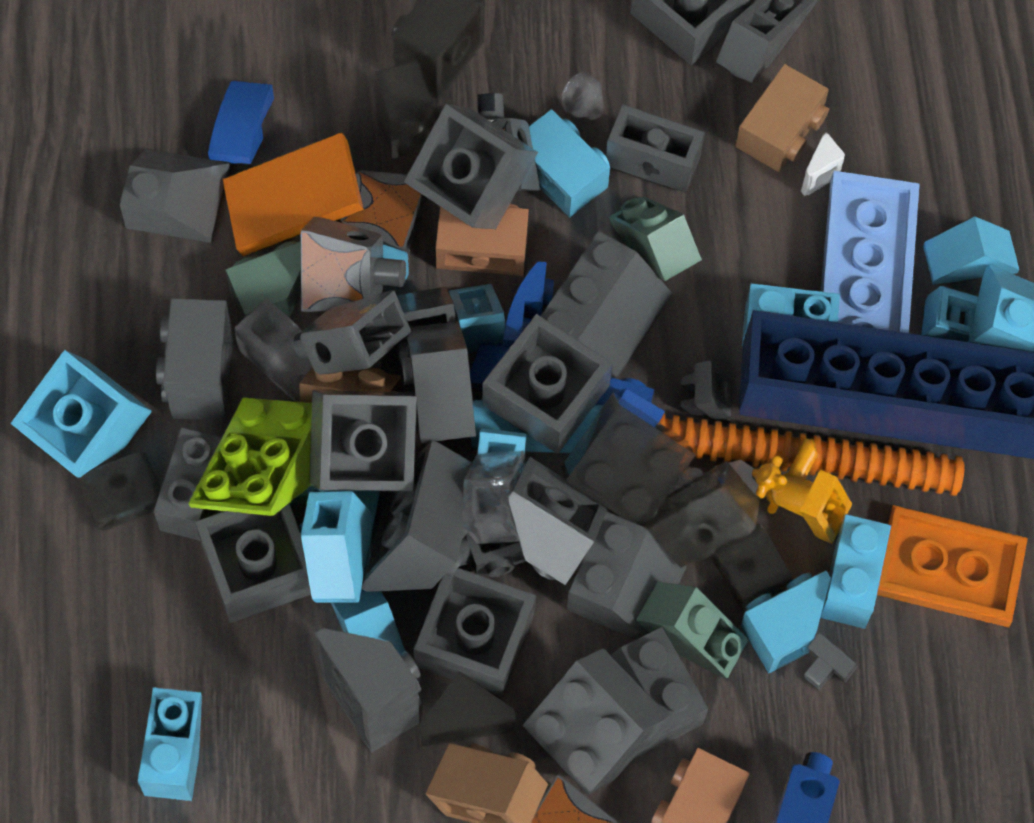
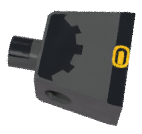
M392 290L327 310L302 332L295 335L293 346L295 353L300 359H310L314 371L319 375L370 368L407 336L411 329L396 293ZM366 327L365 332L360 334L359 331Z

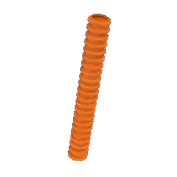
M664 413L653 432L651 448H654L653 452L658 454L661 449L668 450L667 454L672 456L675 451L682 452L681 456L685 458L689 454H696V459L699 460L703 456H710V461L716 462L717 458H724V463H730L731 460H742L743 462H752V467L758 468L759 464L770 463L772 458L778 455L783 459L780 470L786 472L788 468H791L807 436L805 433H800L799 437H794L791 431H786L785 435H780L777 429H772L770 433H766L763 427H758L756 431L750 430L749 425H743V428L739 429L736 428L735 423H729V426L725 427L722 426L721 421H715L714 425L708 424L707 419H701L700 423L693 422V417H687L686 421L679 420V415H673L672 419L665 418ZM819 435L813 436L818 455L808 473L810 476H814L816 472L823 470L827 473L835 474L839 480H843L844 476H849L851 482H857L858 478H862L865 484H871L873 480H876L880 486H885L887 482H890L894 488H899L901 484L907 485L908 490H914L915 486L921 487L922 492H928L932 488L935 489L936 494H942L944 490L949 491L950 496H956L961 490L965 467L962 456L956 455L954 459H948V455L944 453L940 457H934V453L927 451L925 455H920V451L917 449H913L911 453H906L903 447H899L897 451H892L889 445H885L883 449H878L875 443H871L869 447H864L861 441H856L855 445H850L847 439H842L841 443H836L833 437H828L827 441H822Z

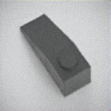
M756 0L733 20L716 63L727 68L733 76L753 83L769 68L818 0Z

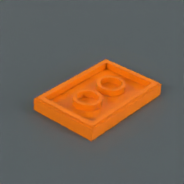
M342 132L223 179L236 249L242 256L300 235L301 229L314 217L336 221L364 210L348 140Z
M893 505L888 520L891 530L877 595L1009 628L1013 620L1028 538Z

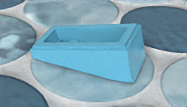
M939 286L925 300L922 335L968 342L978 296ZM960 311L965 312L964 325L959 323Z

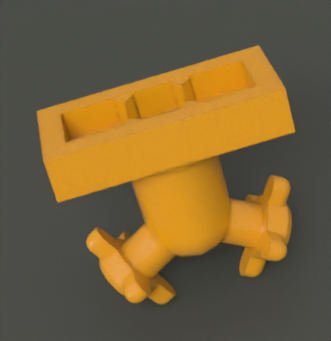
M805 438L788 473L781 475L780 466L783 459L778 455L774 456L770 463L762 465L759 469L752 470V476L758 484L756 495L761 499L766 496L770 502L767 507L768 513H776L780 506L804 517L817 538L833 544L844 517L852 506V502L837 476L820 470L814 482L806 480L818 455L813 438Z

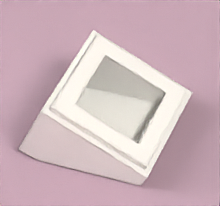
M828 133L822 136L806 169L801 189L804 196L810 195L830 183L834 171H841L845 154Z

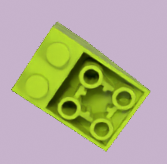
M242 398L188 503L190 507L273 516L311 486L309 484L312 403Z

